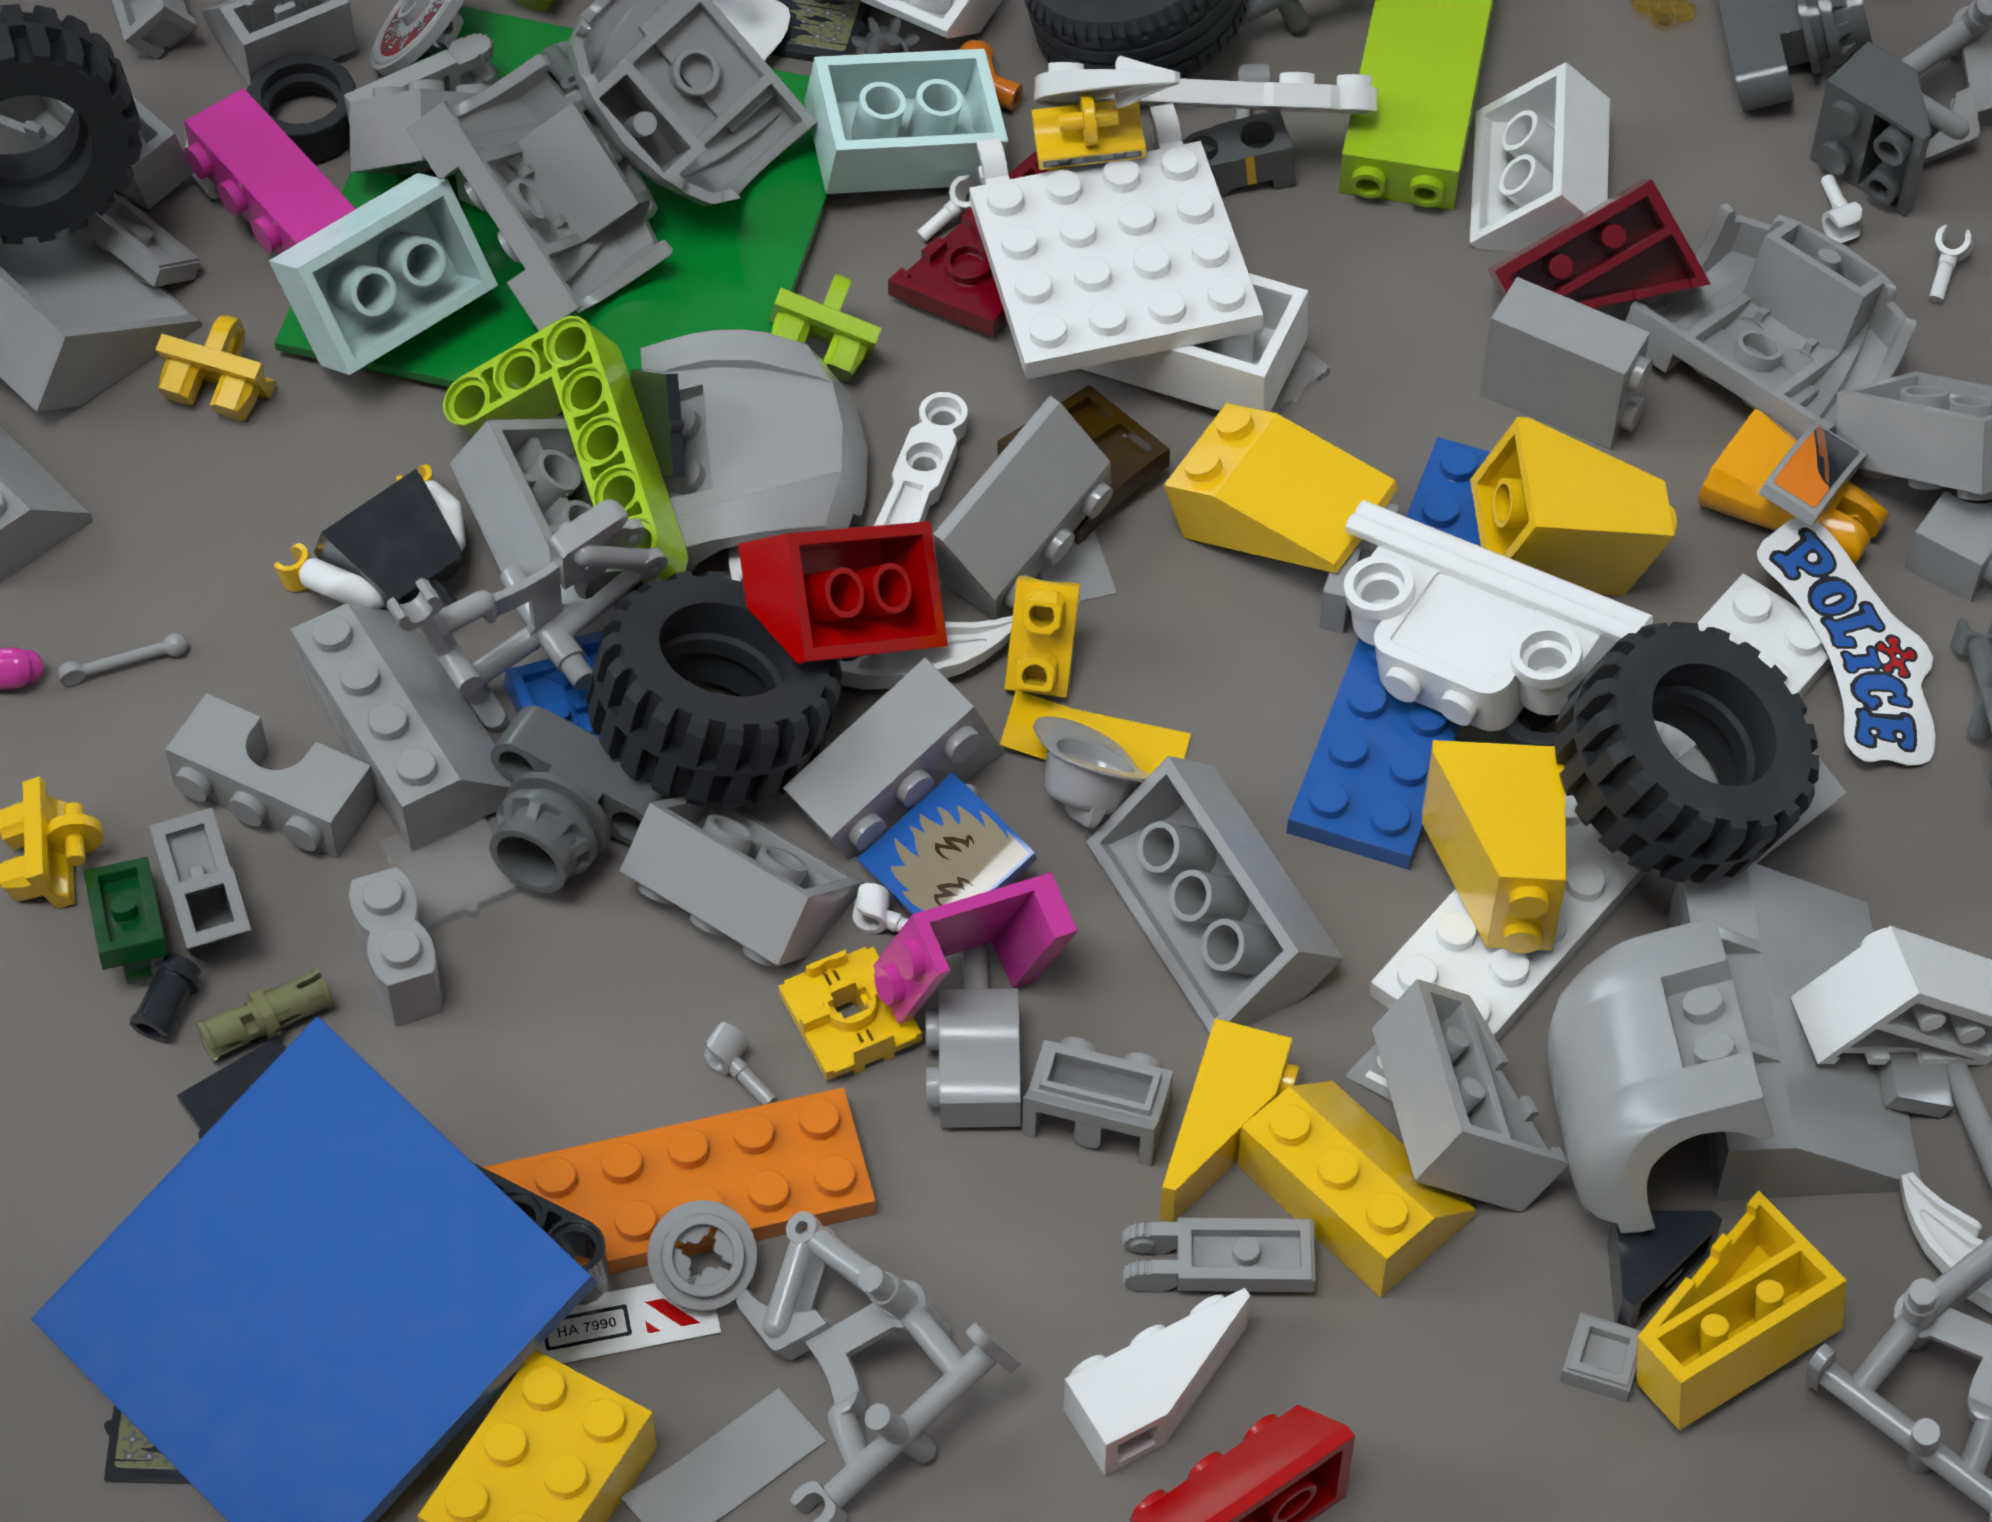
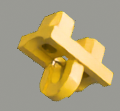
M221 315L216 319L205 346L161 334L155 349L165 361L158 385V390L165 398L184 405H193L202 381L213 382L217 384L210 406L215 412L244 422L258 396L271 399L277 383L274 379L264 376V366L262 363L240 357L245 342L246 329H243L242 321L233 316Z

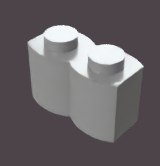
M398 867L353 879L350 884L349 899L358 944L364 960L370 966L377 1002L382 1013L394 1026H400L440 1014L443 994L435 949L430 935L421 925L417 897L411 881Z
M1018 988L939 990V1010H926V1050H939V1067H926L927 1107H940V1128L1021 1127Z

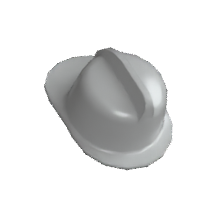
M1050 716L1037 718L1033 724L1036 735L1047 748L1045 791L1053 799L1063 803L1069 816L1085 827L1094 828L1100 823L1104 815H1112L1131 795L1137 782H1144L1149 776L1138 768L1127 752L1114 740L1095 729L1065 718Z

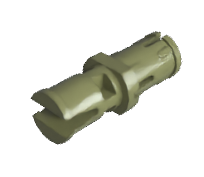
M316 967L310 970V972L266 992L258 988L247 994L248 1001L244 1002L243 1005L230 1008L204 1021L200 1020L195 1024L200 1031L198 1035L208 1056L212 1061H215L220 1056L242 1047L258 1037L266 1036L270 1041L277 1036H281V1029L311 1014L313 1015L326 1008L333 1007L334 1001L324 977L321 976V972Z

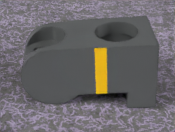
M1268 111L1216 124L1211 128L1192 133L1182 141L1183 144L1201 141L1220 196L1226 195L1234 188L1271 180L1274 190L1296 185L1293 147L1281 111Z

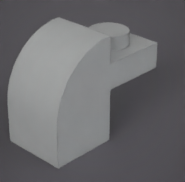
M213 807L149 825V831L166 884L167 894L185 949L190 950L250 932L249 920L233 867L229 865Z

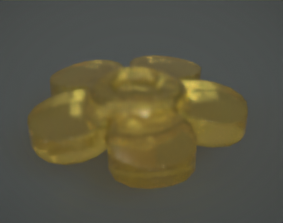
M1630 0L1634 9L1642 13L1651 12L1650 20L1662 26L1672 25L1674 19L1683 22L1689 21L1696 10L1694 4L1687 0Z

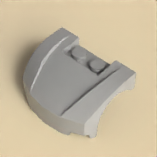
M595 0L578 17L566 46V52L584 105L613 148L652 182L703 207L741 199L739 194L746 185L781 152L817 123L814 117L712 0Z
M544 54L534 56L490 87L453 107L450 106L448 101L442 102L406 128L439 180L460 171L467 179L464 181V187L469 198L479 209L488 211L500 230L498 232V239L502 248L511 259L521 262L526 269L508 281L507 284L538 331L561 318L576 316L585 309L600 302L671 255L673 250L666 240L657 241L648 221L655 215L658 207L638 170L613 148L584 105L580 90H574L565 94L546 73L551 65Z
M1728 203L1718 207L1708 232L1695 255L1711 284L1669 292L1656 302L1643 304L1637 300L1631 304L1625 321L1650 332L1646 358L1653 360L1655 367L1666 373L1683 360L1692 366L1699 375L1714 380L1739 396L1749 407L1761 410L1769 415L1797 440L1814 422L1836 434L1837 392L1891 378L1913 336L1917 322L1914 319L1908 318L1894 302L1897 294L1896 286L1881 271L1847 246L1799 221L1783 215L1777 216L1771 225L1736 215V211Z
M739 329L692 333L640 348L642 369L678 373L681 419L684 423L682 436L685 476H662L687 549L688 563L685 572L691 571L692 573L701 561L720 550L737 546L738 543L786 533L849 528L852 517L862 515L867 492L868 449L858 409L847 389L807 344L766 332Z

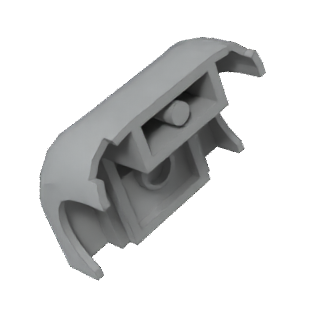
M1715 916L1623 941L1608 949L1581 969L1561 993L1548 1028V1069L1570 1174L1578 1199L1586 1215L1591 1212L1597 1218L1618 1224L1620 1233L1643 1232L1655 1229L1648 1204L1647 1181L1651 1168L1665 1152L1686 1139L1711 1132H1735L1749 1135L1759 1140L1774 1137Z

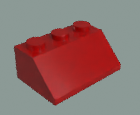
M930 521L786 533L738 543L747 608L796 663L948 646Z
M1296 1405L1280 1417H1277L1276 1414H1269L1257 1421L1247 1431L1242 1443L1224 1455L1216 1451L1201 1459L1189 1472L1188 1479L1170 1492L1166 1493L1165 1490L1160 1489L1145 1497L1133 1510L1130 1522H1310L1346 1497L1355 1434L1347 1425L1301 1405Z

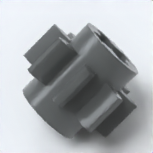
M897 16L891 19L889 26L880 27L877 21L870 17L868 18V23L871 31L866 38L852 36L851 39L853 45L864 50V54H877L878 47L876 43L885 38L891 46L901 44V46L894 50L895 53L909 52L908 47L915 45L920 40L917 32H910L905 36L899 32L901 19Z

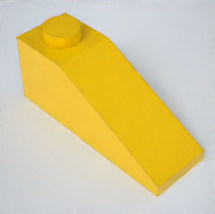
M1215 1018L1162 1186L1160 1220L1167 1222L1177 1220L1238 1161L1241 1126L1289 1086L1297 1085L1300 1066L1290 1064L1293 1038Z

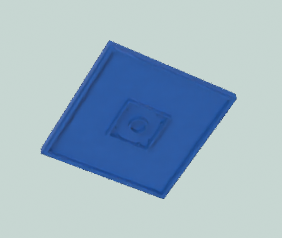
M317 1016L38 1310L31 1320L228 1522H376L592 1290L598 1281Z

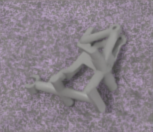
M1975 0L1970 6L1961 8L1954 15L1948 28L1901 59V61L1917 70L1919 79L1949 58H1962L1967 88L1955 94V98L1950 100L1949 109L1922 93L1931 129V139L1928 144L1924 164L1970 146L1980 134L1978 114L1992 110V47L1990 42V36L1992 35V0Z
M604 500L573 521L562 523L558 531L551 535L548 540L550 563L530 576H527L520 565H512L506 568L500 574V581L505 587L503 590L493 594L489 591L480 590L442 608L443 602L429 581L420 578L415 582L420 591L414 600L406 604H399L392 597L387 601L386 607L402 630L413 631L416 629L486 729L490 732L498 733L507 727L509 717L487 683L542 646L557 670L565 674L574 689H586L589 685L592 668L585 660V653L574 637L640 581L660 574L666 568L668 559L661 549L657 547L650 549L634 548L647 536L646 528L639 519L628 520V513L619 502ZM607 569L624 570L593 597L586 599V588ZM516 609L527 626L472 663L451 632L482 617L488 623H495L497 616Z
M800 1211L789 1219L786 1226V1234L790 1242L769 1305H764L747 1288L737 1297L736 1303L766 1344L786 1360H793L811 1350L822 1367L830 1384L834 1405L828 1411L827 1419L845 1467L824 1486L818 1481L802 1484L793 1493L790 1501L805 1514L813 1510L818 1503L825 1501L823 1513L813 1522H846L848 1513L844 1510L843 1506L901 1452L916 1463L924 1464L932 1460L936 1452V1445L923 1432L998 1363L1012 1374L1022 1363L1004 1343L976 1321L965 1330L966 1334L976 1345L963 1355L949 1338L951 1333L949 1323L942 1318L940 1311L930 1304L929 1296L924 1288L914 1281H901L891 1272L883 1271L840 1240V1237L831 1228L822 1226L820 1220L812 1213ZM807 1226V1230L801 1234V1230ZM827 1265L867 1294L873 1302L835 1325L829 1319L823 1318L816 1309L812 1310ZM897 1330L908 1331L943 1376L901 1415H898L881 1403L872 1405L866 1411V1397L851 1356ZM865 1411L867 1427L878 1434L868 1445L857 1421Z
M1992 1235L1935 1281L1927 1278H1919L1913 1281L1907 1291L1898 1298L1894 1306V1324L1853 1374L1836 1362L1837 1352L1824 1343L1809 1361L1806 1384L1815 1391L1819 1392L1824 1387L1908 1451L1907 1463L1913 1471L1924 1473L1932 1469L1990 1513L1988 1522H1992V1480L1984 1475L1992 1457V1325L1957 1311L1954 1308L1992 1278ZM1931 1339L1982 1360L1973 1377L1967 1398V1414L1974 1425L1961 1456L1939 1440L1941 1430L1936 1421L1930 1418H1922L1915 1422L1875 1392L1909 1349L1920 1350Z

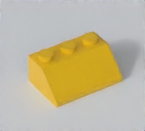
M1334 1081L1289 1086L1241 1126L1237 1166L1294 1219L1314 1220V1237L1380 1298L1476 1215V1209L1459 1194L1416 1182L1405 1145Z

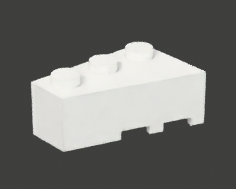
M1893 926L1877 930L1866 936L1860 948L1790 996L1817 1064H1835L1840 1059L1839 1055L1841 1053H1864L1868 1064L1886 1065L1891 1059L1889 1052H1916L1920 1064L1947 1065L1952 1061L1961 1060L1966 1062L1967 1065H1986L1992 1061V960Z

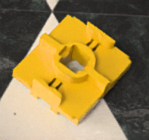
M874 946L868 949L863 947L849 954H846L845 949L806 965V974L803 972L784 980V984L778 986L779 995L826 1081L853 1071L855 1075L864 1071L866 1064L880 1058L884 1062L895 1058V1052L922 1041V1031L914 1017L911 1021L898 1024L891 1006L886 1005L879 997L875 986V970L873 967L879 955ZM849 1002L853 1006L857 1005L860 1012L847 1018H843L841 1012L838 1013L835 1009Z

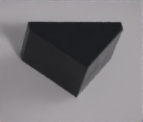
M1712 1210L1651 1211L1655 1229L1643 1232L1620 1233L1618 1224L1612 1222L1607 1245L1615 1323L1635 1329L1710 1255L1711 1247L1717 1240L1722 1218Z

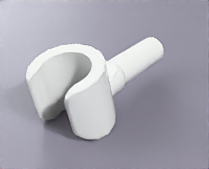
M1831 174L1825 175L1821 179V184L1832 206V210L1826 211L1822 216V226L1825 235L1840 243L1858 238L1860 236V229L1856 223L1862 218L1861 205L1857 202L1848 203L1835 177Z
M969 175L959 176L954 179L949 190L951 200L916 231L923 242L926 243L952 219H956L961 213L966 212L971 207L970 201L966 202V196L969 193V188L977 186L978 181Z
M1943 225L1936 233L1935 242L1940 258L1929 294V300L1932 302H1943L1956 263L1965 260L1973 249V240L1968 229L1965 233L1963 245L1957 249H1948L1944 246L1949 230L1948 225Z
M864 883L859 886L852 916L854 925L859 931L866 934H877L885 929L899 932L908 919L903 917L902 914L889 910L892 897L887 888L874 883Z

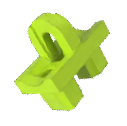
M835 274L823 304L780 288L769 321L773 322L771 334L804 344L808 336L830 345L824 358L825 364L838 379L849 382L863 359L869 361L882 329L840 311L852 280L841 274Z

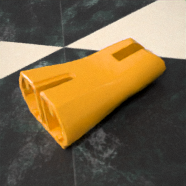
M1754 409L1713 464L1698 495L1700 506L1774 531L1779 529L1788 520L1797 518L1758 494L1765 481L1797 442V439L1761 410ZM1848 480L1838 491L1827 511L1817 521L1833 535L1855 565L1870 545V539L1878 534L1890 517V514L1873 497Z

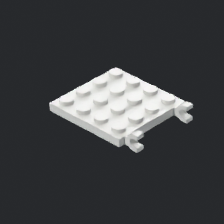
M1173 103L1150 107V118L1155 130L1150 132V141L1154 150L1146 152V158L1079 165L1010 179L1000 138L976 142L977 153L981 162V166L978 167V175L982 185L969 188L970 205L1026 380L1263 331V312L1202 143L1197 141L1183 144L1180 125Z

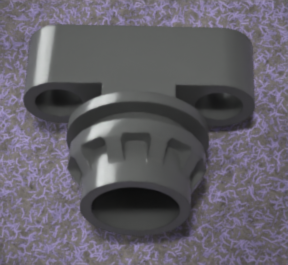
M1718 0L1743 113L1794 100L1787 67L1810 62L1812 75L1820 74V60L1830 58L1832 68L1843 66L1868 41L1872 43L1863 0Z
M526 706L518 712L491 751L493 766L512 785L506 793L505 800L496 812L497 831L489 843L490 854L500 871L519 886L534 892L552 893L559 890L569 877H575L586 872L593 860L605 850L611 836L631 846L649 803L681 795L671 792L669 797L653 791L651 782L644 778L636 781L624 772L621 767L622 760L620 758L612 760L599 742V737L544 708Z

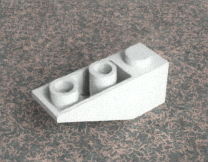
M1246 1288L1227 1297L1223 1295L1211 1296L1195 1306L1189 1316L1166 1328L1164 1325L1151 1326L1139 1333L1128 1347L1106 1358L1104 1355H1095L1082 1361L1064 1379L1063 1410L1104 1476L1167 1443L1247 1328L1250 1294Z

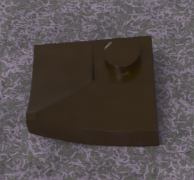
M1090 385L1060 403L1111 462V488L1113 489V494L1097 517L1090 519L1086 516L1072 532L1075 534L1073 542L1077 545L1085 541L1096 527L1133 492L1170 466V448ZM1026 424L997 441L998 457Z

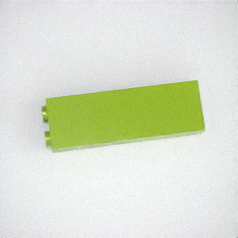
M1375 0L1359 75L1372 76V87L1378 88L1377 112L1350 115L1342 152L1339 193L1357 195L1363 198L1415 204L1422 207L1454 210L1495 0Z

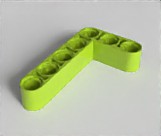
M567 316L461 376L450 385L443 400V412L448 421L471 437L476 434L487 420L550 419L563 411L593 507L604 500L619 502L628 513V520L639 519L647 530L645 539L634 548L650 549L657 547L661 549L668 559L666 568L660 574L653 578L643 579L641 582L645 584L658 577L666 582L672 574L686 571L688 563L687 549L622 353L616 343L579 316Z

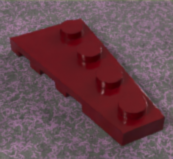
M1035 151L1008 175L1010 179L1048 171L1047 169L1039 170L1037 152ZM970 207L961 215V224L944 239L937 236L921 250L920 260L907 271L900 268L888 279V295L994 337L1005 321L1006 315L976 220Z

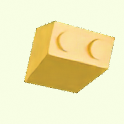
M1517 417L1470 479L1481 547L1600 595L1625 596L1675 536L1677 517L1674 508L1669 505L1664 480L1529 417Z
M1433 740L1422 809V825L1485 946L1488 948H1506L1514 953H1531L1537 950L1552 951L1566 884L1565 791L1559 775L1565 767L1556 763L1555 746Z

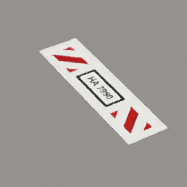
M696 1275L689 1276L687 1282L692 1284ZM655 1283L605 1292L594 1302L587 1305H577L536 1350L560 1363H567L721 1333L716 1309L701 1311L681 1307L669 1300L660 1292Z

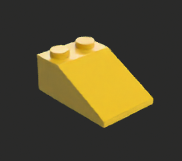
M1230 403L1224 405L1163 485L1183 538L1332 573H1338L1362 540L1359 537L1346 533L1345 529L1347 520L1355 513L1359 503L1365 500L1385 508L1398 491L1395 479L1283 416L1273 412Z

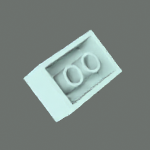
M985 49L814 57L804 102L808 112L817 121L811 127V132L826 194L950 187L954 179L963 175L972 176L978 181L977 186L982 185L978 175V167L981 166V162L977 153L976 142L1000 138L1005 154L1008 137Z
M420 173L413 175L269 260L320 365L351 375L498 286L448 179L439 180L438 177Z

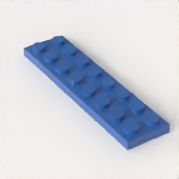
M1437 437L1406 517L1481 547L1470 479L1490 452ZM1358 638L1288 817L1286 833L1409 870L1424 831L1422 809L1432 741H1457L1462 725L1450 721L1441 712L1415 701L1404 702L1392 696L1380 681L1375 646L1362 641L1360 638Z

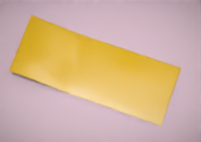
M1016 690L1000 745L1047 760V748L1036 735L1033 724L1037 718L1041 717L1065 718L1095 729L1114 740L1127 752L1139 769L1150 775L1168 756L1185 759L1191 733L1077 710Z

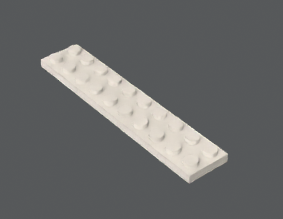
M1744 573L1698 622L1700 631H1704L1707 627H1715L1729 632V640L1739 645L1742 642H1748L1761 651L1758 657L1770 668L1776 664L1788 677L1784 684L1792 694L1799 693L1801 698L1832 665L1826 649L1802 609ZM1654 720L1659 736L1676 759L1696 745L1692 739L1678 729ZM1565 794L1566 884L1552 951L1537 950L1531 953H1514L1506 948L1486 947L1455 889L1370 982L1369 996L1390 1009L1416 979L1470 995L1498 1042L1647 872L1627 864L1630 857L1618 849L1611 853L1598 841L1602 835L1592 824L1585 827L1575 813V807L1578 803L1574 796H1566Z

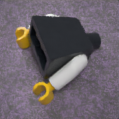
M420 465L418 471L414 469L404 477L402 475L396 476L397 482L323 530L314 550L318 559L311 558L307 548L301 543H296L290 548L296 563L291 566H284L279 562H275L274 568L282 586L291 592H300L308 588L344 604L350 603L389 611L386 607L387 601L392 597L399 604H406L414 600L420 591L415 582L420 578H424L429 581L443 602L442 608L458 601L444 582L457 572L463 559L462 551L466 546L462 504L443 486L434 481L433 472L429 465Z

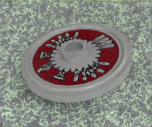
M399 0L386 18L375 39L370 54L371 66L381 75L387 76L410 66L425 52L435 55L446 49L448 50L451 42L457 39L463 26V18L457 12L464 0Z

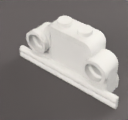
M1365 500L1359 503L1355 513L1349 517L1345 526L1346 533L1378 545L1371 557L1357 562L1350 568L1344 580V592L1346 602L1351 609L1355 633L1362 641L1375 646L1381 683L1395 698L1404 702L1415 701L1441 712L1447 719L1458 725L1467 726L1470 724L1486 731L1501 730L1515 721L1524 706L1528 710L1540 715L1559 714L1560 709L1568 701L1567 696L1616 642L1628 633H1637L1642 626L1653 623V615Z

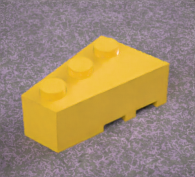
M1758 1190L1747 1203L1746 1213L1729 1234L1725 1235L1722 1233L1712 1245L1710 1257L1691 1279L1686 1277L1637 1336L1636 1384L1680 1431L1843 1329L1847 1280Z

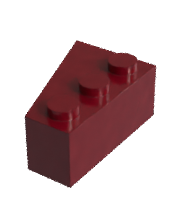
M1643 179L1487 269L1503 298L1515 279L1519 277L1593 309L1711 284L1652 179Z

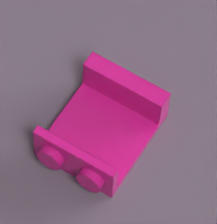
M1052 872L912 914L873 965L875 970L874 981L878 995L886 1005L891 1006L898 1024L911 1021L951 971L945 959L946 956L969 950L979 945L993 943L1012 988L1035 982L1078 932Z

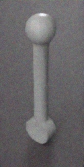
M171 633L161 643L81 664L78 661H68L58 668L57 673L62 685L75 686L80 684L85 679V676L164 654L179 657L186 652L188 641L182 634Z

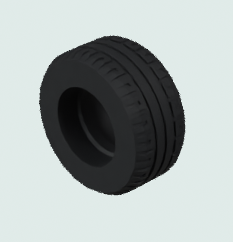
M1024 0L1038 46L1048 63L1072 62L1084 64V69H1116L1117 58L1123 56L1180 72V79H1186L1198 73L1223 52L1237 33L1245 17L1248 0Z

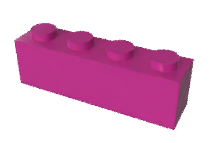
M244 88L184 121L188 140V147L184 149V154L192 171L200 179L209 178L217 187L219 196L228 211L234 216L241 214L251 224L255 238L266 252L271 253L275 251L279 255L356 210Z

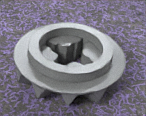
M696 1200L673 1208L659 1221L651 1233L647 1264L656 1287L669 1300L687 1309L712 1310L734 1301L747 1288L756 1269L757 1246L751 1228L735 1210L719 1202ZM711 1226L715 1227L716 1230L712 1237L715 1240L712 1251L721 1256L722 1261L730 1264L729 1269L726 1270L720 1266L717 1268L705 1266L700 1275H696L693 1283L690 1284L687 1281L691 1274L689 1271L691 1259L683 1255V1250L674 1247L676 1241L683 1244L687 1242L698 1244L704 1235H708Z

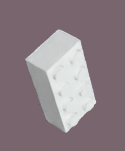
M1249 273L1263 312V331L1080 369L1218 411L1226 403L1270 412L1307 340L1309 290Z

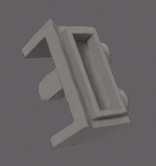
M1066 1037L1060 1043L1044 1040L1029 1089L1023 1097L1022 1135L1035 1138L1042 1114L1044 1113L1075 1121L1074 1139L1078 1144L1087 1148H1097L1100 1146L1105 1129L1140 1137L1139 1164L1152 1166L1172 1098L1173 1071L1164 1069L1159 1060L1144 1053H1130L1124 1059L1099 1053L1094 1044L1078 1037Z

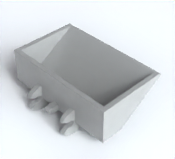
M70 228L55 233L56 240L39 243L37 237L23 238V245L3 244L0 236V378L36 412L83 406L158 356L159 354L155 349L161 334L183 339L202 326L201 321L163 286L153 287L138 280L130 267L114 254L99 248L94 243L93 237L83 229L73 234Z
M1752 863L1745 871L1734 877H1722L1717 882L1693 883L1691 877L1685 882L1676 881L1668 915L1670 928L1716 917L1774 1137L1763 1140L1735 1132H1711L1704 1134L1715 1201L1751 1199L1758 1190L1766 1198L1901 1191L1899 1184L1901 1175L1913 1172L1921 1180L1909 1112L1885 1108L1877 1065L1868 1064L1864 1053H1841L1839 1055L1840 1059L1835 1064H1817L1790 996L1860 948L1863 939L1874 932L1868 902Z

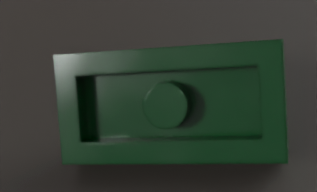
M148 856L84 870L102 969L106 970L123 966L128 985L154 979L151 972L150 959L167 956L168 951Z

